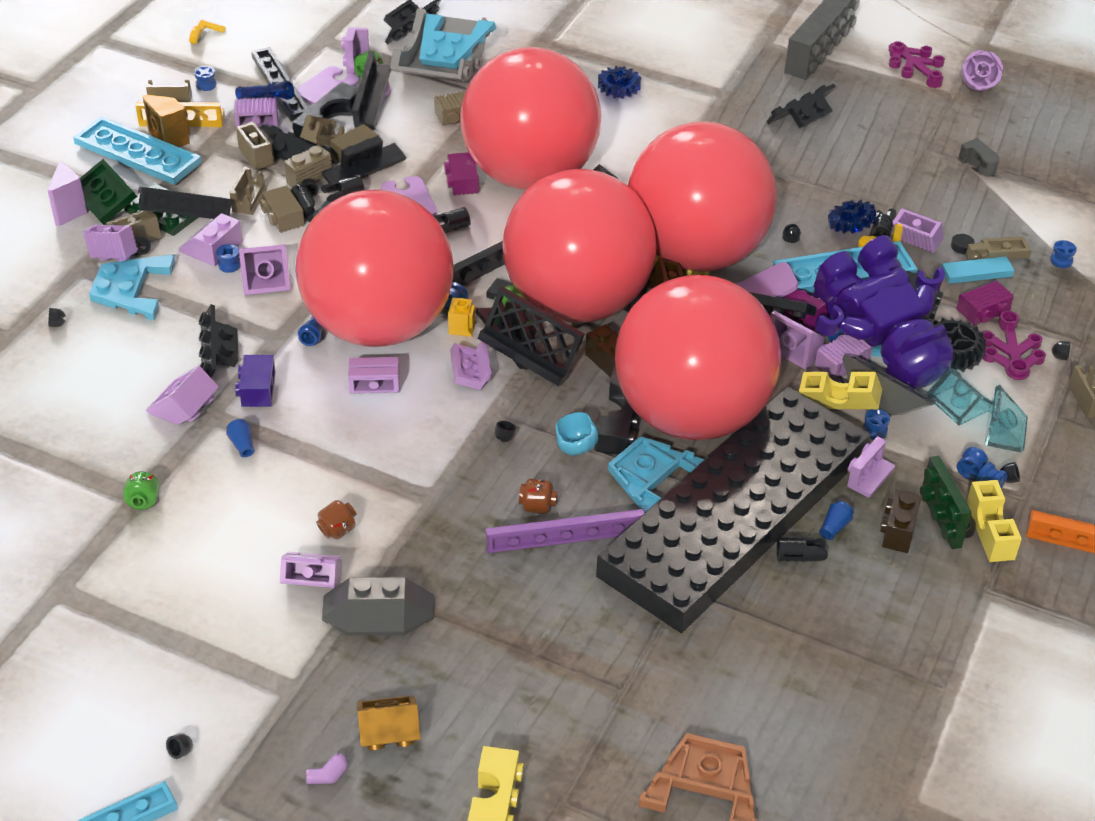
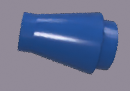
M313 316L298 330L299 340L306 346H313L321 340L323 327Z
M243 419L231 421L227 425V437L238 450L241 457L246 458L253 455L255 450L250 424L246 423Z
M836 501L835 504H831L823 526L819 531L825 539L833 540L853 520L852 515L854 511L852 507L843 501Z

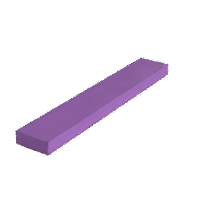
M643 509L486 528L487 553L619 537L645 513Z

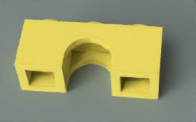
M803 372L799 393L826 409L878 410L883 389L876 372H851L849 383L833 381L829 377L828 372Z
M998 480L972 482L966 502L972 512L971 517L976 522V530L989 562L1015 560L1022 540L1014 519L1004 520L1003 506L1005 497Z
M483 746L478 769V788L488 789L496 794L490 798L473 797L468 821H514V815H510L511 807H517L519 789H515L516 781H522L524 764L519 763V751Z

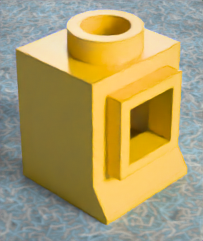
M452 298L448 311L449 334L472 337L476 323L475 305H472V300Z

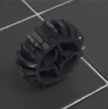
M942 318L941 321H933L932 324L935 327L942 324L945 326L947 336L952 344L953 361L949 369L954 373L956 370L965 372L966 369L972 370L974 366L979 365L985 355L986 339L983 338L982 332H978V327H971V322L964 323L962 319L956 321L953 318L950 320Z

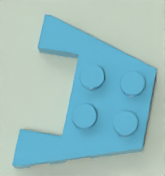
M426 14L419 57L422 65L457 69L460 59L466 60L473 53L472 49L477 44H482L489 32L493 33L496 29L495 22L478 20L471 35L439 31L444 23L443 16Z
M170 254L101 264L89 292L90 301L115 309L119 306L128 309L130 314L136 315L138 312L144 314L146 319L154 320L159 308L158 299L138 298L147 273L171 275L175 264V256Z
M640 436L608 463V471L636 505L646 513L662 499L651 492L678 467L691 473L705 459L695 457L694 452L685 450L682 453L672 450L671 445Z

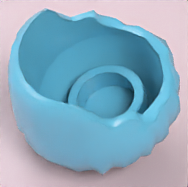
M574 412L563 416L557 421L555 427L556 441L558 447L565 454L570 456L582 455L597 445L599 430L587 413Z

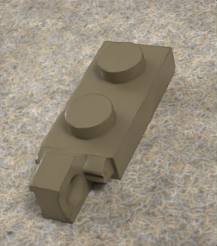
M1024 237L982 239L981 242L976 244H968L965 255L968 260L1004 256L1008 259L1030 258L1032 251Z

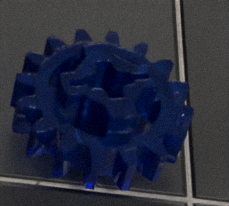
M615 66V69L607 67V71L602 70L601 74H598L597 87L600 88L601 93L606 92V96L613 95V98L621 97V99H624V96L632 97V94H637L638 90L641 89V76H638V72H633L632 68L626 70L625 66L619 68Z
M853 200L842 202V206H834L835 210H830L828 215L830 229H835V232L842 231V234H845L847 231H850L851 234L859 231L862 232L864 227L870 228V224H875V219H877L874 204L870 205L869 201L862 203V200L858 202Z

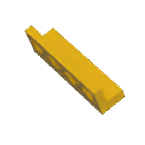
M136 102L139 126H147L143 102ZM179 102L187 110L188 117H186V123L189 127L223 126L225 113L220 103Z

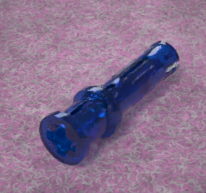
M285 81L282 84L270 82L264 86H238L235 89V96L238 100L245 98L269 99L270 97L272 99L275 97L277 100L278 98L291 100L294 96V86L290 81Z

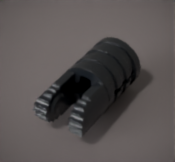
M355 174L343 180L321 186V190L323 193L338 190V192L327 197L329 204L341 196L364 190V184L359 174Z
M297 184L292 187L291 193L299 202V205H301L306 221L311 222L317 214L314 209L315 200L306 185Z
M466 207L433 215L439 223L444 222L441 226L445 233L471 225Z
M894 208L889 209L887 214L877 210L870 236L888 235L890 237L893 220L896 217V210Z
M777 538L776 553L778 562L823 561L827 559L828 553L824 548L825 542L821 538Z

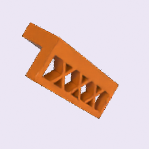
M1031 509L1026 537L1095 553V524Z

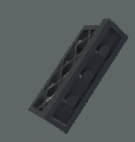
M502 286L498 290L485 327L480 331L477 339L559 387L569 378L572 372L570 368L585 334ZM503 297L511 300L513 309L505 310L502 303ZM521 310H529L534 320L526 322ZM513 312L516 313L520 323L514 326L511 325L507 315ZM501 316L506 328L501 329L494 325L495 317ZM548 321L551 323L555 332L546 334L542 322ZM536 324L540 336L532 338L528 326ZM522 328L526 340L522 341L516 338L514 330ZM568 333L575 337L574 344L567 346L562 334ZM557 336L561 348L552 350L548 338ZM542 340L547 352L542 353L537 350L534 342ZM563 352L566 359L565 366L557 362L554 354Z

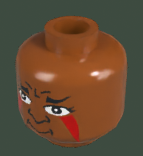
M528 479L525 484H521L519 504H522L526 512L547 514L551 506L556 507L558 491H553V484L550 481Z
M334 500L318 512L316 524L326 538L332 537L337 540L356 526L354 517L357 513L349 502L344 504L339 500Z

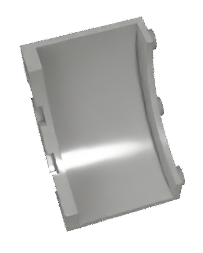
M417 8L411 30L414 36L412 39H408L403 47V51L393 49L390 69L395 72L463 82L470 80L475 70L480 68V58L485 41L482 44H477L472 49L473 53L466 60L460 59L457 69L422 65L419 57L425 17L428 13L425 9ZM443 16L444 23L439 31L471 35L478 21Z

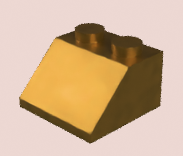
M152 95L142 96L148 132L153 137L177 147L190 144L188 136L190 128L186 123L188 113L185 106L181 105L175 98Z
M414 695L357 702L361 747L367 746V750H379L385 748V744L397 743V746L403 747L414 745V740H421L418 708Z

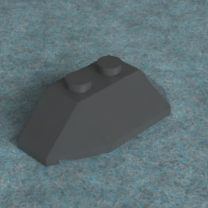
M844 354L842 358L848 381H850L851 372H876L883 389L879 409L887 412L890 417L929 407L936 402L933 398L898 380L855 354Z
M406 577L348 578L324 595L322 621L331 624L334 628L348 636L405 635L419 628L425 622L428 623L433 620L434 595Z

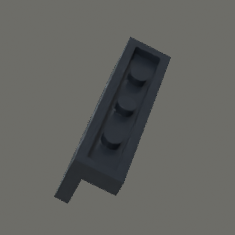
M369 51L353 104L354 128L365 124L371 130H375L391 73L390 65L376 63L374 51Z
M140 186L138 189V193H140L139 210L214 219L221 213L230 217L232 199Z

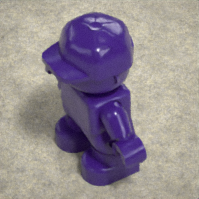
M888 235L872 239L859 253L857 260L870 277L866 280H862L856 275L857 264L847 251L831 255L820 265L813 287L825 303L833 305L830 316L833 320L827 319L824 315L817 316L815 322L816 330L824 336H833L842 329V333L857 340H866L870 346L876 347L881 345L880 353L883 362L887 365L886 373L914 389L927 387L944 376L953 361V347L947 336L946 328L943 324L935 327L930 321L921 319L933 309L934 296L939 291L945 277L944 269L939 267L935 271L933 279H927L924 276V272L918 271L915 279L917 290L915 291L912 284L909 283L907 272L902 268L901 263L897 259L898 248Z

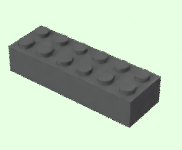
M823 0L789 38L784 73L804 80L811 73L814 74L818 65L824 62L825 57L831 54L835 46L839 45L843 36L846 37L849 29L855 26L857 21L855 12L858 9L860 0Z

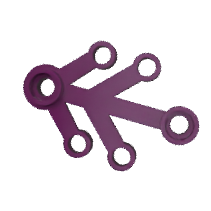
M895 41L888 46L889 55L891 56L888 65L891 68H899L901 58L906 60L905 66L901 70L902 77L911 78L914 66L927 76V86L931 88L942 86V73L937 70L932 71L925 66L932 65L937 68L944 66L945 58L943 56L935 55L933 59L929 58L932 55V47L910 48L901 41Z
M1003 311L1000 314L998 324L1000 329L1005 331L1007 344L995 337L994 333L983 331V338L986 339L987 346L983 360L989 363L997 362L1006 368V374L1014 380H1024L1030 375V367L1042 365L1045 361L1046 353L1038 349L1041 346L1042 337L1039 334L1032 333L1028 336V339L1018 345L1015 328L1018 325L1019 316L1013 311ZM1031 348L1035 349L1032 351L1031 356L1025 360L1021 359L1020 356ZM997 349L1010 356V360L999 354Z

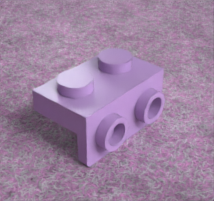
M348 27L346 36L342 37L341 45L342 49H345L343 66H346L347 75L350 73L355 75L354 59L361 53L370 50L367 28Z
M481 341L477 349L454 343L450 349L454 383L481 390L485 382H488L492 376V368H490L489 363L490 352H488L487 344Z
M877 436L871 444L867 443L864 446L858 459L854 458L850 462L848 467L850 475L847 487L870 498L894 471L895 465L883 459L886 440Z

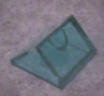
M951 367L927 392V396L936 400L935 405L958 426L995 409L997 405L964 375Z
M1001 385L996 386L988 412L984 445L1022 452L1025 447L1028 416Z

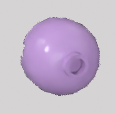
M983 50L972 52L962 65L961 78L969 89L976 92L987 91L1000 81L1003 71L1002 62L993 52Z

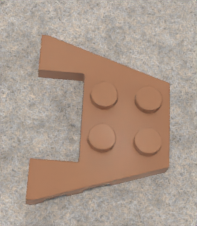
M686 733L667 759L666 765L660 773L657 772L652 779L651 785L646 791H643L639 798L640 807L665 813L671 789L676 787L733 801L729 821H757L754 815L753 795H751L745 747Z

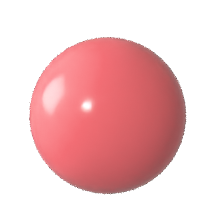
M522 47L497 55L482 66L474 75L462 100L460 126L465 146L472 159L483 172L508 187L527 190L546 176L559 171L581 169L595 150L599 139L601 107L595 87L586 73L575 62L549 49Z
M690 122L678 125L660 134L641 152L631 171L628 186L642 200L652 219L656 236V255L680 263L682 270L709 272L724 269L738 263L751 254L762 242L769 231L775 215L777 187L768 159L749 137L730 126L720 123Z
M591 169L559 171L537 181L523 193L513 206L503 235L505 267L517 292L525 300L564 322H595L611 317L626 308L647 284L656 257L655 230L649 212L642 200L629 186L619 179Z
M378 189L361 190L346 194L322 208L311 220L302 235L298 247L296 278L305 306L313 318L325 330L337 338L352 344L365 347H385L405 342L417 336L440 314L452 288L454 272L453 254L442 226L417 201L393 191Z
M708 275L677 277L651 289L636 302L627 314L616 342V374L622 393L629 405L651 427L664 434L685 440L703 441L716 439L734 433L746 426L757 417L772 397L780 374V341L774 323L766 309L752 294L731 281Z

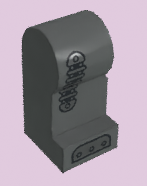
M975 138L961 145L958 160L963 164L970 163L984 176H993L996 174L1000 157L981 140Z

